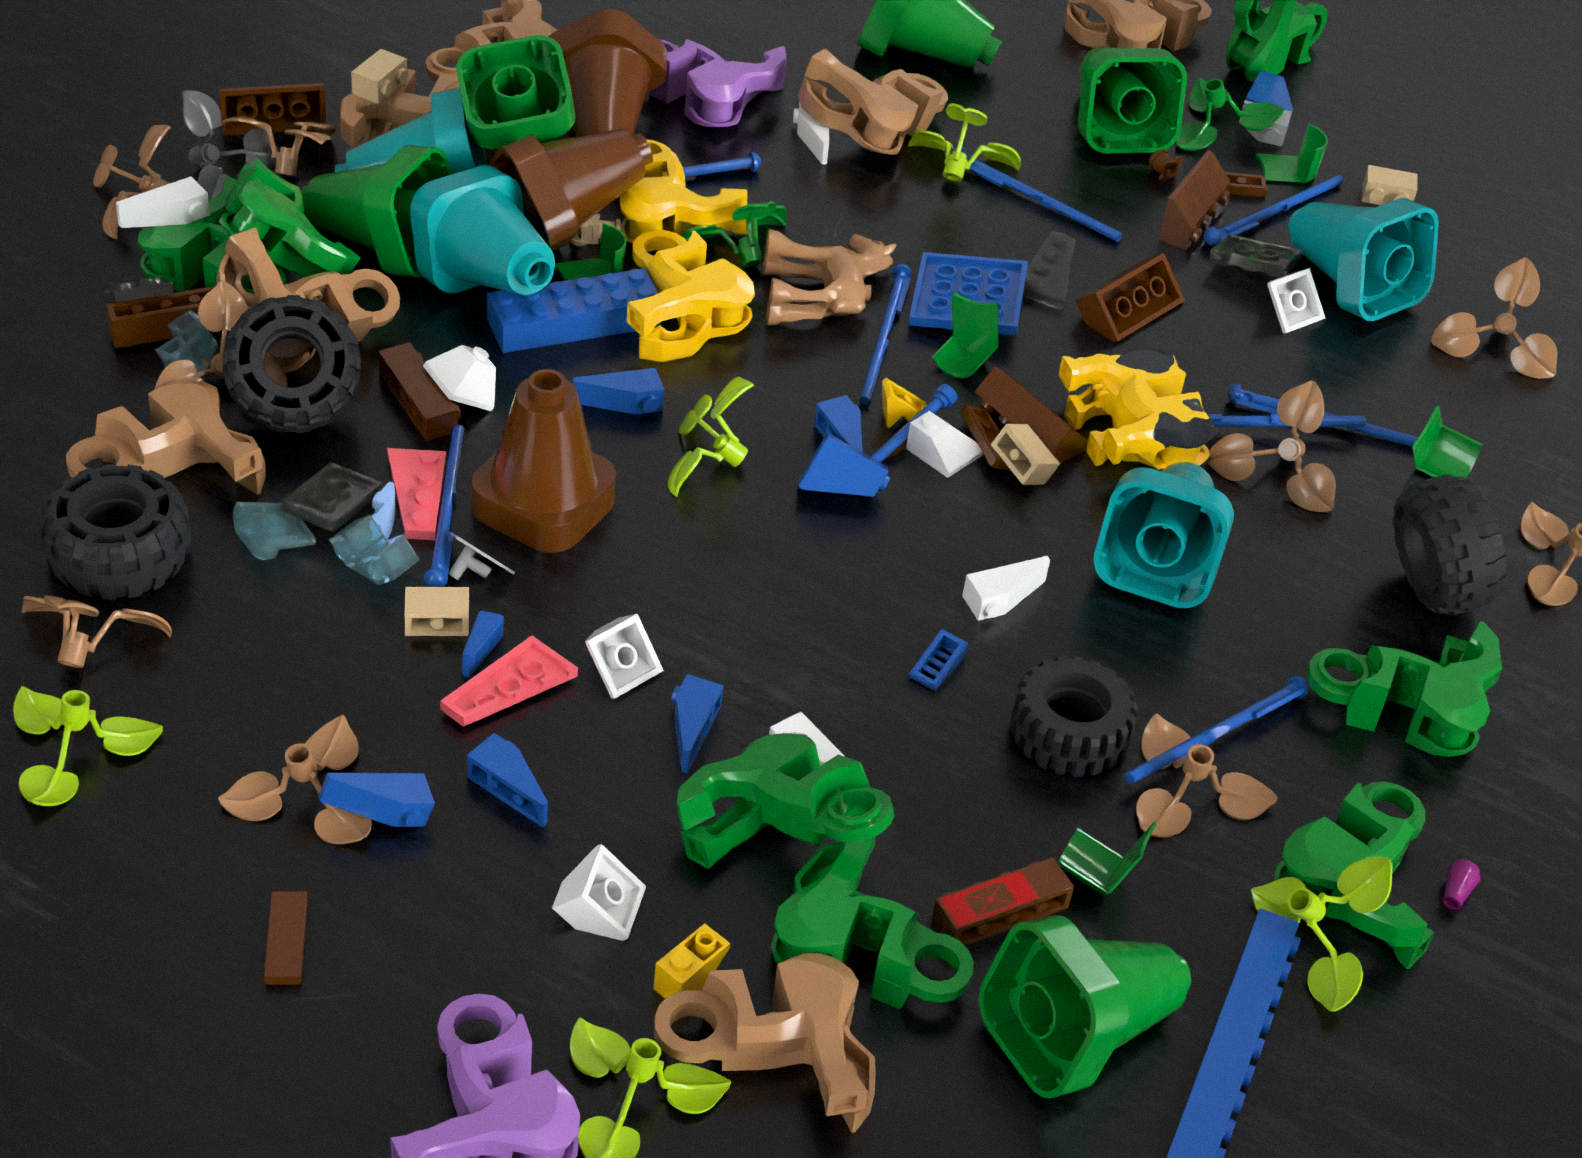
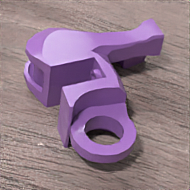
M688 39L680 48L666 40H660L667 49V76L665 82L660 87L649 91V94L666 104L686 94L685 115L695 124L706 127L737 125L741 119L744 107L756 95L765 91L775 92L784 89L787 64L786 50L784 46L764 52L762 63L754 64L727 61L709 48Z
M473 994L462 996L451 1002L440 1015L437 1036L440 1049L446 1054L447 1077L458 1117L439 1123L429 1129L415 1131L408 1135L390 1137L391 1158H576L579 1145V1110L573 1096L548 1070L531 1075L532 1039L523 1014H518L516 1019L515 1012L507 1002L494 995ZM481 1019L494 1024L500 1033L494 1040L479 1044H468L460 1040L455 1031L461 1024L469 1020Z

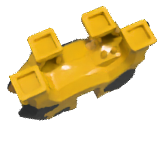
M1140 350L1112 356L1096 354L1085 358L1079 357L1075 360L1071 357L1062 356L1058 376L1068 392L1075 391L1080 386L1092 384L1080 395H1068L1065 408V418L1068 423L1077 430L1081 429L1084 423L1094 416L1110 415L1112 418L1113 428H1108L1103 432L1090 431L1086 451L1095 466L1103 465L1107 459H1110L1113 465L1120 464L1121 461L1143 463L1162 471L1166 467L1178 462H1189L1200 467L1206 463L1210 453L1205 444L1214 437L1217 429L1203 409L1199 392L1181 394L1186 373L1179 369L1174 355L1162 351Z

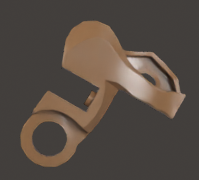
M501 0L502 7L482 11L481 26L471 28L456 35L454 47L437 50L427 57L425 62L427 77L435 83L440 75L457 77L456 67L450 68L442 65L448 63L457 64L461 55L471 48L534 35L548 37L557 29L542 20V5L539 1Z
M1067 0L1064 28L1080 45L1087 47L1161 48L1162 44L1172 51H1177L1189 47L1196 28L1204 27L1209 23L1212 9L1204 0H1132L1130 2L1126 0ZM1077 4H1085L1090 6L1100 16H1102L1106 22L1098 23L1090 21L1088 19L1090 10Z
M826 49L811 57L798 94L802 109L821 126L848 134L864 149L891 155L899 153L906 133L912 136L916 130H927L935 114L941 112L948 101V93L945 89L927 76L906 73L899 69L891 71L872 82L842 64ZM815 80L831 84L849 99L850 103L832 101L827 97L829 88Z
M407 68V81L379 104L354 94L344 97L340 105V135L350 146L348 151L432 111L431 94L458 88V77L440 75L429 97L416 95L415 70Z
M256 228L228 238L224 249L226 253L216 276L217 284L219 282H226L238 290L244 298L248 309L260 304L262 300L271 297L280 298L287 297V295H300L302 298L319 300L334 312H338L346 320L357 342L361 341L371 328L382 327L392 321L400 307V296L396 285L388 276L371 269L355 270L351 274L340 275L336 271L323 272L284 285L275 264L268 256L265 246L259 238ZM248 274L255 294L246 292L242 287V283L245 282ZM362 287L372 288L383 297L385 307L380 311H366L354 301L353 291ZM286 338L272 344L267 349L264 360L276 363L283 370L284 374L295 372L313 357L316 349L304 340Z
M178 379L168 381L148 394L152 430L149 431L123 406L97 414L95 436L79 441L66 454L67 470L71 478L77 476L78 472L88 469L84 465L97 458H102L103 462L116 463L117 466H128V464L141 466L142 470L148 472L153 470L163 475L164 479L196 463H220L235 482L237 481L257 495L261 493L266 478L265 459L261 453V448L258 447L254 438L227 429L220 418V399L217 387L197 380Z
M805 953L778 963L771 1005L773 1012L760 1016L755 1014L742 969L710 971L701 991L684 990L668 996L659 1004L654 1020V1037L660 1048L671 1058L685 1063H704L708 1060L722 1061V1071L764 1070L801 1063L813 1066L819 1081L826 1116L842 1114L851 1133L856 1132L871 1112L875 1095V1057L850 1033L854 1012L853 1004L856 999L859 981L852 970L840 960L823 953ZM696 1016L705 1019L711 1024L714 1032L706 1039L687 1041L678 1037L671 1029V1025L679 1018Z

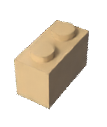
M383 49L378 50L351 72L352 94L379 104L407 81V58Z
M1368 165L1362 184V202L1383 205L1400 198L1414 201L1417 193L1416 173Z
M1006 424L991 444L1023 485H1045L1060 465L1028 424Z
M405 587V636H469V587Z

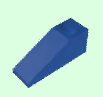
M656 368L573 378V385L577 389L581 405L630 414L663 411L664 387Z
M847 395L817 403L814 425L822 436L825 437L828 432L862 452L861 413L858 406L854 405Z
M687 674L681 686L676 685L671 698V703L675 704V729L681 772L688 773L721 709L723 685Z
M493 733L467 755V778L543 828L547 824L548 801L520 750L512 742L504 740Z
M327 773L318 796L322 803L393 827L425 826L435 804L424 773Z

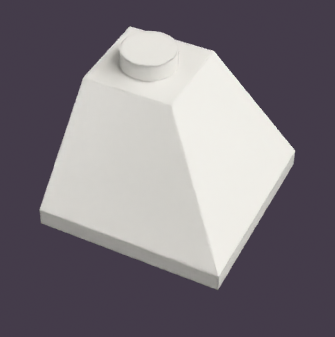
M1310 268L1282 276L1267 283L1283 334L1325 319Z
M461 345L424 363L423 367L449 400L488 411L493 410L496 367L488 359L489 354L480 347H474L473 349Z
M930 411L910 422L906 449L947 478L984 455L978 443Z
M638 614L623 616L595 630L585 641L611 699L617 698L664 671Z
M600 844L562 881L552 909L576 930L624 941L629 937L646 886Z

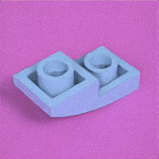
M388 482L381 491L375 494L372 501L375 513L371 516L368 524V529L371 531V544L381 548L390 536L395 521V486L392 482Z

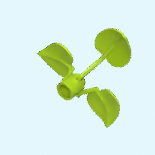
M954 103L947 106L946 113L954 120L963 121L956 151L950 154L953 145L949 141H945L942 135L926 130H916L908 144V147L924 146L946 151L943 176L952 181H962L965 170H970L971 164L980 153L988 159L1008 164L1017 171H1019L1021 166L1020 156L1013 148L992 142L988 143L987 146L980 145L968 161L966 159L967 155L961 152L968 123L978 126L985 125L987 123V116L976 109L964 108Z
M741 377L734 378L715 400V407L712 409L710 417L717 419L727 436L725 434L719 435L702 420V417L712 405V398L708 394L703 395L695 404L694 409L689 411L679 426V433L685 436L699 423L716 438L713 444V448L716 450L714 453L698 447L693 452L688 451L675 464L668 477L669 490L675 497H678L681 485L697 466L702 455L715 458L719 462L724 459L733 467L738 466L747 455L748 449L738 442L739 439L732 433L720 414L742 393L754 386L750 381Z
M21 686L13 707L14 721L21 730L31 734H43L49 731L51 727L59 729L61 725H64L65 728L57 768L37 765L26 769L19 778V790L28 802L40 806H55L69 801L76 794L79 786L78 777L75 774L63 772L71 731L82 730L88 721H90L96 735L104 738L103 746L108 751L123 756L137 755L147 750L161 735L163 726L136 718L111 717L103 720L100 728L95 718L96 711L89 710L90 697L87 693L72 690L63 694L62 699Z
M1371 857L1347 867L1337 881L1338 890L1344 895L1342 897L1328 896L1325 893H1320L1317 896L1307 888L1303 881L1295 877L1280 878L1266 885L1251 889L1253 901L1258 912L1261 908L1299 923L1303 919L1329 951L1331 958H1320L1309 970L1308 987L1313 997L1330 1012L1342 1009L1353 1000L1360 989L1363 971L1360 961L1354 954L1343 953L1337 956V951L1318 927L1317 922L1325 915L1326 902L1345 904L1349 901L1350 907L1358 913H1371L1382 907L1387 901L1392 887L1393 866L1391 860L1387 857Z
M581 1017L573 1028L569 1045L570 1057L579 1071L588 1076L599 1078L605 1076L610 1070L614 1073H619L626 1065L627 1073L631 1078L616 1123L610 1118L596 1116L587 1119L580 1126L578 1147L585 1158L636 1157L640 1148V1135L636 1130L622 1125L637 1083L647 1082L654 1077L655 1072L657 1073L660 1087L668 1089V1102L678 1110L690 1114H700L711 1109L730 1087L731 1081L692 1064H672L666 1067L663 1073L664 1062L659 1060L661 1048L654 1040L640 1038L634 1041L630 1048L627 1041L617 1033L592 1025Z

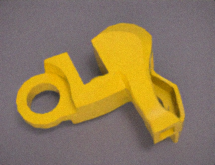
M647 140L652 151L653 161L645 165V177L620 196V211L625 216L620 226V231L626 237V241L633 244L639 235L654 230H667L681 236L691 228L713 224L716 225V228L721 227L723 230L731 231L735 234L748 235L746 219L734 221L732 218V213L737 208L747 205V189L721 188L717 196L704 197L697 195L686 188L684 170L676 153L672 152L670 148L662 143Z
M654 230L639 235L633 242L632 259L636 265L646 269L658 291V294L627 302L626 322L641 335L639 337L640 359L667 362L693 356L708 339L736 334L748 326L753 317L751 308L747 305L755 296L753 282L744 271L724 258L705 265L707 243L696 231H692L688 241L674 232ZM659 250L654 256L648 253L649 251ZM677 318L679 323V329L672 332L667 331L661 325L654 328L661 321Z

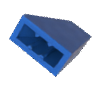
M1261 70L1245 100L1271 103L1282 107L1284 110L1293 112L1284 77Z
M827 432L798 481V487L803 490L874 497L877 491L883 492L890 480V477L887 476L889 470L885 465Z

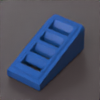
M486 611L478 612L462 653L463 677L469 678L503 637L504 617L502 615Z
M941 629L910 671L909 677L936 691L966 656L968 642ZM943 648L947 650L948 652L952 653V655L950 656L942 652L941 649ZM938 656L947 662L945 664L934 657ZM931 663L941 669V671L939 672L935 670L934 668L928 666V664ZM924 670L936 678L933 680L921 672Z

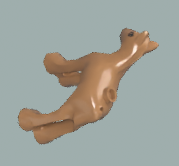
M768 229L766 250L763 256V276L824 281L825 288L823 290L806 291L795 288L782 280L772 278L767 303L766 325L861 313L866 307L865 301H870L871 285H865L864 278L885 270L893 264L890 254L894 251L897 244L885 246L880 241L854 234L849 242L850 249L842 246L812 247L795 243L779 231ZM782 257L812 261L815 264L793 263ZM788 302H817V303H812V304H807V305H800V304H790V303H788Z

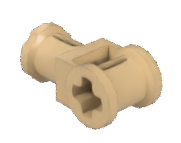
M596 214L578 228V234L570 243L577 246L598 244V238L601 239L602 223L614 226L620 230L621 219H616V221L599 220L600 214Z

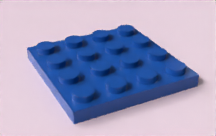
M923 252L909 315V325L953 330L952 293L956 292L976 302L997 303L998 333L1017 335L1028 261Z

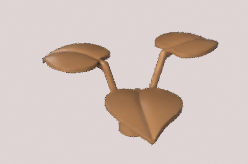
M231 117L222 120L220 124L222 126L232 122H243L265 130L268 134L272 150L271 158H276L275 173L296 176L298 153L303 138H311L322 145L326 140L331 139V136L337 129L336 126L325 123L294 122L293 126H301V130H285V134L296 135L293 148L280 147V152H277L271 126L265 122L247 117ZM314 129V130H317V131H319V132H309V131H306V130Z
M154 125L147 131L138 153L140 157L139 166L144 168L150 174L149 176L144 175L142 178H139L112 166L118 151L115 146L109 145L104 150L101 163L95 171L94 186L102 187L109 176L110 170L138 182L139 190H142V193L170 184V182L161 179V175L155 173L147 164L159 142L171 127L168 125ZM121 191L117 197L111 199L102 220L103 230L108 236L118 239L119 225L116 202L141 193Z
M1526 257L1502 269L1495 279L1494 289L1497 296L1503 301H1510L1507 313L1500 314L1495 319V323L1476 328V320L1472 314L1465 312L1455 313L1438 325L1431 338L1432 344L1454 357H1466L1472 354L1479 346L1480 338L1477 334L1478 332L1496 328L1501 334L1511 333L1520 344L1510 354L1511 362L1517 371L1526 376L1539 379L1550 378L1556 375L1557 348L1553 340L1545 334L1534 333L1529 335L1524 342L1514 330L1517 325L1516 318L1512 315L1515 303L1524 307L1530 306L1537 299L1540 291L1538 272L1534 264Z
M219 282L200 302L198 317L202 325L211 332L222 331L220 354L213 357L210 369L197 373L196 366L192 361H174L163 370L158 378L155 389L165 382L178 379L205 382L201 377L211 374L217 378H224L223 351L227 333L248 309L244 298L237 289L226 282ZM264 360L263 364L267 376L276 384L288 387L286 375L280 366L272 361Z
M1309 381L1289 389L1279 399L1277 413L1280 421L1287 426H1293L1291 430L1292 438L1284 439L1279 444V448L1253 451L1252 439L1248 435L1241 433L1227 435L1211 448L1209 452L1210 457L1207 460L1208 465L1222 477L1231 481L1244 480L1254 472L1256 462L1253 456L1279 453L1285 460H1294L1295 469L1298 474L1292 476L1287 481V492L1291 500L1298 506L1314 512H1327L1334 509L1336 483L1332 471L1319 463H1311L1306 465L1303 470L1301 469V457L1304 455L1306 448L1304 442L1299 439L1297 429L1304 433H1312L1319 428L1324 417V400L1321 390L1315 381Z
M1531 502L1521 519L1520 531L1523 539L1530 546L1539 550L1546 549L1550 545L1557 549L1569 541L1568 546L1571 554L1560 572L1550 565L1535 566L1527 577V584L1532 595L1539 602L1549 606L1564 605L1575 597L1578 589L1577 582L1573 578L1566 576L1565 573L1575 556H1582V523L1578 524L1569 533L1567 525L1560 518Z
M45 595L44 598L25 596L23 598L22 613L54 611L63 614V640L57 662L75 668L84 667L87 653H94L97 643L115 619L122 618L132 622L147 624L164 631L169 637L172 634L171 626L162 617L146 611L123 608L122 610L113 611L93 640L88 642L89 636L87 634L77 632L79 613L97 617L99 611L96 608L79 601L65 600ZM70 615H72L71 628H70Z
M1156 713L1144 730L1141 741L1142 754L1145 760L1148 761L1191 737L1184 730L1169 723ZM1197 744L1188 750L1187 755L1161 768H1167L1172 764L1175 768H1179L1184 764L1183 770L1186 775L1174 798L1164 789H1149L1139 797L1136 805V815L1140 829L1144 832L1154 821L1157 825L1151 836L1171 837L1181 833L1189 825L1192 811L1189 806L1179 802V800L1183 796L1190 780L1200 781L1205 779L1208 774L1211 776L1214 790L1221 794L1218 801L1221 810L1236 820L1247 821L1257 818L1275 805L1278 797L1263 783L1243 773H1227L1223 775L1219 785L1216 775L1217 767L1212 765L1214 760L1213 751L1206 745Z
M341 715L325 724L305 744H294L286 750L285 760L287 767L282 768L283 777L280 786L277 778L271 773L264 771L253 772L239 779L226 793L219 796L220 804L229 813L243 820L262 821L268 819L282 808V800L279 794L285 792L290 776L301 783L312 781L319 795L322 786L316 776L317 769L319 771L323 770L324 767L331 770L343 769L356 759L359 752L357 738L345 716ZM325 803L323 804L327 809L320 811L315 817L314 827L317 835L323 841L330 844H347L360 841L368 836L372 827V819Z

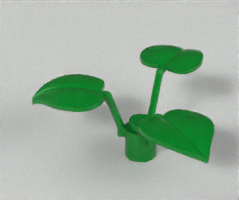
M1198 78L1190 93L1189 106L1196 113L1206 112V121L1204 124L1200 121H1191L1182 125L1179 137L1176 140V146L1182 150L1194 151L1206 148L1212 144L1217 137V129L1209 126L1211 122V109L1214 110L1215 108L1222 107L1226 101L1229 102L1239 117H1243L1241 119L1242 127L1250 131H1261L1270 127L1283 115L1284 109L1271 103L1253 102L1247 104L1244 107V112H1242L1231 99L1230 93L1224 88L1221 79L1213 78L1205 81Z
M774 201L752 203L737 208L732 213V218L734 221L746 219L748 236L738 240V246L734 244L723 228H716L715 224L691 228L681 236L688 241L692 231H696L703 240L720 234L733 249L734 255L740 254L743 267L749 268L759 265L764 261L758 244L757 226L767 224L786 226L788 214L785 206H776Z

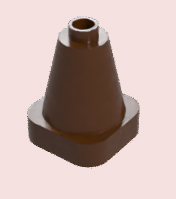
M611 9L596 11L550 34L548 37L554 39L560 45L565 61L575 109V122L573 124L575 136L621 128L627 130L631 136L634 135L646 93L660 87L666 80L667 49L665 45L628 14Z
M621 128L540 143L533 135H528L500 147L490 160L489 166L495 167L518 182L522 190L524 216L551 250L554 251L567 245L578 234V228L642 180L645 177V165L652 163L653 155L646 138L641 133L631 136L627 130Z
M551 369L538 370L519 384L497 452L479 467L472 477V512L474 516L483 524L535 550L547 553H557L572 548L610 512L615 502V467L606 458L592 452L577 389L560 372Z

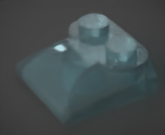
M236 502L233 510L234 530L255 558L260 560L273 559L277 556L279 550L315 544L317 539L289 503Z

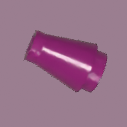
M1458 859L1448 867L1445 892L1442 898V903L1446 907L1453 910L1460 909L1463 902L1480 882V870L1476 864L1469 860Z

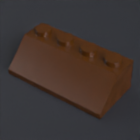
M324 83L219 89L221 120L231 117L252 118L270 125L272 132H285V130L289 129L301 130V126H293L294 122L326 124ZM232 122L222 125L223 135L246 134L249 130L261 129L243 122Z
M1208 150L1169 196L1159 240L1187 250L1193 242L1197 243L1202 230L1206 231L1208 229L1211 219L1217 218L1221 207L1227 205L1231 196V192L1228 191L1230 180L1212 151Z
M1162 253L1136 263L1076 298L1075 301L1088 326L1111 341L1117 342L1184 302L1185 299L1165 254Z
M997 366L992 369L975 390V393L982 398L980 404L991 413L995 410L1001 414L998 419L1003 424H1028L1060 463L1086 451L1088 440Z

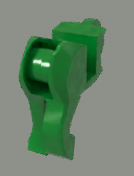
M1235 0L1233 4L1235 26L1226 46L1227 67L1231 70L1241 67L1245 68L1246 79L1254 83L1261 70L1276 75L1282 72L1287 59L1297 65L1310 62L1311 58L1309 57L1308 49L1316 42L1325 27L1328 16L1327 8L1318 2L1302 5L1297 0H1273L1271 6L1260 9L1261 0Z
M257 157L250 164H245L237 174L238 180L225 199L226 209L229 212L223 213L219 219L227 234L232 236L256 228L259 238L273 263L302 278L329 271H336L340 275L350 274L361 259L360 256L339 241L336 243L329 241L313 227L305 217L303 197L299 186L281 179Z
M228 177L223 183V188L219 195L209 200L210 216L184 225L143 227L139 233L137 243L143 251H146L141 257L140 267L146 277L158 285L180 292L189 290L203 278L205 280V288L217 285L216 276L226 253L224 250L230 237L220 224L219 219L223 213L229 212L226 209L225 199L236 183V179ZM275 265L280 274L283 284L286 285L284 272L280 267ZM248 274L245 282L242 283V287L246 292L255 294L254 289H248V287H252Z
M1480 621L1469 642L1447 635L1440 652L1439 662L1404 650L1371 645L1367 655L1356 654L1351 650L1341 648L1324 649L1316 653L1311 659L1307 669V680L1311 689L1320 697L1333 703L1347 705L1346 725L1374 732L1386 700L1414 709L1405 739L1406 743L1432 755L1446 757L1464 755L1476 747L1480 739L1478 729L1485 725L1490 714L1485 691L1497 683L1502 670L1499 639L1483 621ZM1332 666L1343 667L1351 671L1358 680L1352 682L1337 680L1329 675L1325 668Z
M796 732L773 734L756 739L739 756L702 766L680 786L677 795V809L683 830L680 832L686 855L689 859L707 869H710L731 849L747 841L760 830L770 825L800 842L819 846L827 837L839 842H859L871 839L885 831L891 825L895 816L890 796L882 790L870 787L860 761L838 754L820 766L816 744L806 734ZM740 797L715 822L705 826H696L715 816L712 803L719 798Z
M1382 781L1370 783L1362 788V784L1357 783L1345 797L1335 823L1327 817H1322L1296 829L1286 840L1282 853L1283 861L1276 866L1274 881L1284 877H1295L1303 881L1307 888L1317 896L1320 893H1325L1328 896L1342 897L1344 895L1338 890L1337 881L1347 867L1358 861L1371 857H1387L1392 862L1393 875L1408 848L1410 840L1418 837L1426 821L1425 809L1420 799L1410 790L1398 784ZM1379 801L1394 803L1406 812L1408 818L1402 819L1389 816L1377 810L1373 803ZM1349 901L1345 904L1325 903L1326 912L1324 916L1348 922L1351 926L1385 941L1393 949L1397 960L1406 970L1426 952L1435 932L1426 928L1428 923L1405 902L1400 903L1398 906H1391L1385 902L1382 907L1371 913H1358L1350 907Z
M876 836L859 842H837L822 846L795 876L793 895L778 907L774 922L776 932L771 944L775 962L778 964L805 953H823L846 964L852 946L855 945L867 951L879 953L871 998L901 1009L909 994L924 1001L936 1003L953 1001L964 994L972 981L974 961L969 950L959 940L947 934L936 933L918 923V912L898 902L856 891L863 869L874 849ZM926 958L942 959L954 968L956 975L944 981L930 980L917 970L915 964Z

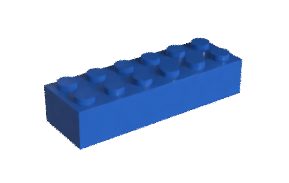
M645 268L587 278L582 277L562 282L557 281L549 283L540 291L530 295L500 290L487 293V320L502 353L634 332L635 330L626 322L627 302L658 294V291Z

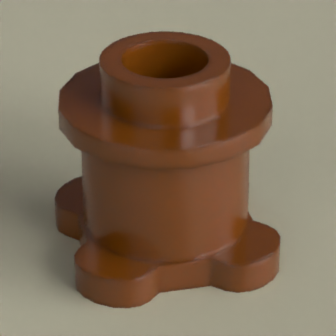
M1161 149L1151 155L1149 168L1154 172L1160 173L1159 180L1165 182L1167 179L1175 178L1178 175L1179 164L1182 159L1179 156H1175L1173 159L1169 156L1167 150Z

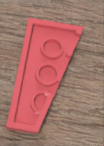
M387 448V458L391 468V477L395 486V495L399 505V514L405 539L435 541L446 466V451Z
M530 636L440 701V710L464 727L578 677V667L534 636Z

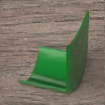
M1308 124L1298 156L1256 153L1255 157L1262 166L1265 180L1291 183L1312 181L1317 176L1328 144V138L1318 127Z
M602 223L599 258L555 263V269L559 272L563 281L623 272L626 237L614 226Z
M956 292L952 293L953 335L932 356L937 367L945 374L954 378L970 377L998 348L997 303L976 302Z
M1436 406L1428 423L1412 446L1415 467L1432 477L1449 474L1453 475V477L1464 476L1467 478L1480 454L1483 444L1442 425L1440 406Z
M1154 821L1124 856H1121L1077 828L1065 847L1058 865L1061 869L1103 896L1108 895L1141 860L1148 840L1157 824Z

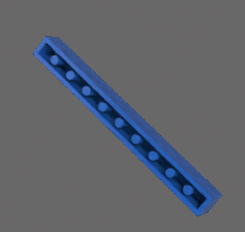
M1261 908L1259 909L1167 1158H1224L1226 1149L1220 1147L1222 1140L1229 1142L1236 1121L1230 1119L1232 1112L1239 1114L1246 1093L1241 1092L1240 1088L1241 1085L1249 1087L1256 1066L1249 1063L1251 1058L1259 1059L1265 1042L1264 1039L1259 1038L1260 1032L1268 1033L1274 1013L1269 1012L1268 1009L1269 1006L1277 1008L1283 991L1282 987L1277 986L1278 981L1286 982L1292 963L1286 961L1287 956L1294 958L1301 940V938L1295 936L1299 922Z

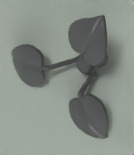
M191 90L181 92L183 99L182 112L186 128L191 134L197 137H204L198 141L199 146L190 149L189 160L193 166L202 168L199 173L198 184L208 193V200L219 195L222 191L223 183L229 177L226 174H222L223 169L221 167L212 165L217 162L219 157L246 154L245 164H250L257 157L269 170L276 166V158H271L272 150L268 134L262 129H252L245 134L243 139L245 149L219 152L216 146L207 143L214 134L212 129L219 127L222 121L218 105L211 97L204 93Z

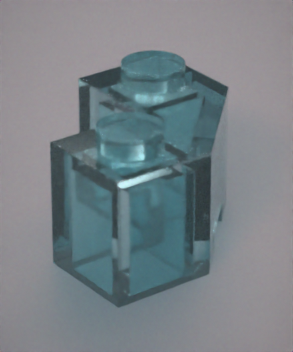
M190 309L167 325L174 338L156 349V352L165 368L177 360H190L195 364L198 373L208 369L218 344L212 333L202 325L198 314Z
M371 515L354 520L329 539L334 546L336 555L348 567L378 585L395 580L420 560L404 534L387 540Z

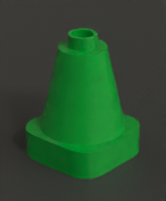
M876 0L858 38L857 45L880 58L884 56L889 46L973 69L977 61L989 67L1002 41L992 36L996 26L966 0Z
M542 35L512 39L471 48L459 58L456 72L470 136L477 145L486 149H492L496 153L500 147L528 135H533L540 143L560 140V136L569 131L575 122V109L562 49L554 39Z
M1099 46L1090 50L1084 56L1079 67L1081 96L1078 129L1088 144L1094 150L1105 154L1154 153L1161 149L1166 150L1170 148L1178 139L1182 124L1187 84V73L1182 63L1169 51L1161 48Z
M405 145L384 164L318 175L310 181L309 185L304 186L301 190L305 216L314 228L375 251L379 264L385 273L421 278L415 261L410 215L411 202L415 193L425 183L452 175L447 155L442 149L437 147Z
M1052 915L1021 922L1011 928L981 984L979 1008L987 1030L1029 1087L1043 1098H1055L1090 1087L1096 1081L1115 1049L1178 1010L1184 1003L1187 991L1190 988L1191 973L1186 961L1165 944L1085 939L1069 919L1061 915Z

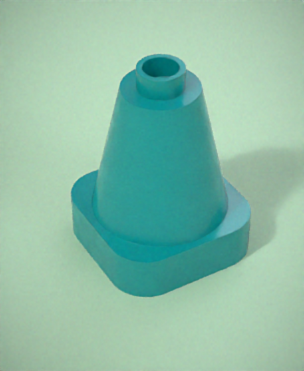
M460 87L432 93V111L347 151L346 163L335 165V172L384 164L405 145L442 149L447 155L452 174L487 165L484 148L477 145L470 136Z
M482 165L429 181L415 193L411 202L410 215L416 267L422 278L441 291L458 293L482 285L517 294L530 295L540 291L551 281L555 268L554 254L524 216L522 190L518 182L495 167Z
M1400 198L1375 208L1312 202L1296 210L1289 220L1288 231L1292 245L1337 283V303L1341 309L1367 321H1376L1418 304L1426 297L1432 287L1435 277L1439 221L1436 212L1427 206L1406 198Z
M1178 462L1166 467L1162 471L1143 467L1132 469L1120 478L1110 497L1094 552L1095 570L1099 577L1112 587L1177 608L1197 606L1209 595L1217 575L1234 520L1233 507L1229 499L1222 492L1214 488L1210 475L1196 464Z

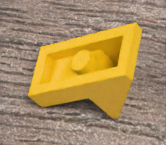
M888 378L882 380V410L887 428H890L902 416L910 421L927 406L925 401Z

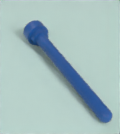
M947 384L940 385L933 392L932 401L870 457L881 463L908 438L910 422L928 411L935 414L939 409L950 408L958 399L955 390Z

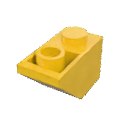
M704 923L656 962L653 989L665 999L672 994L684 990L701 991L709 972L716 971L730 949L731 943Z

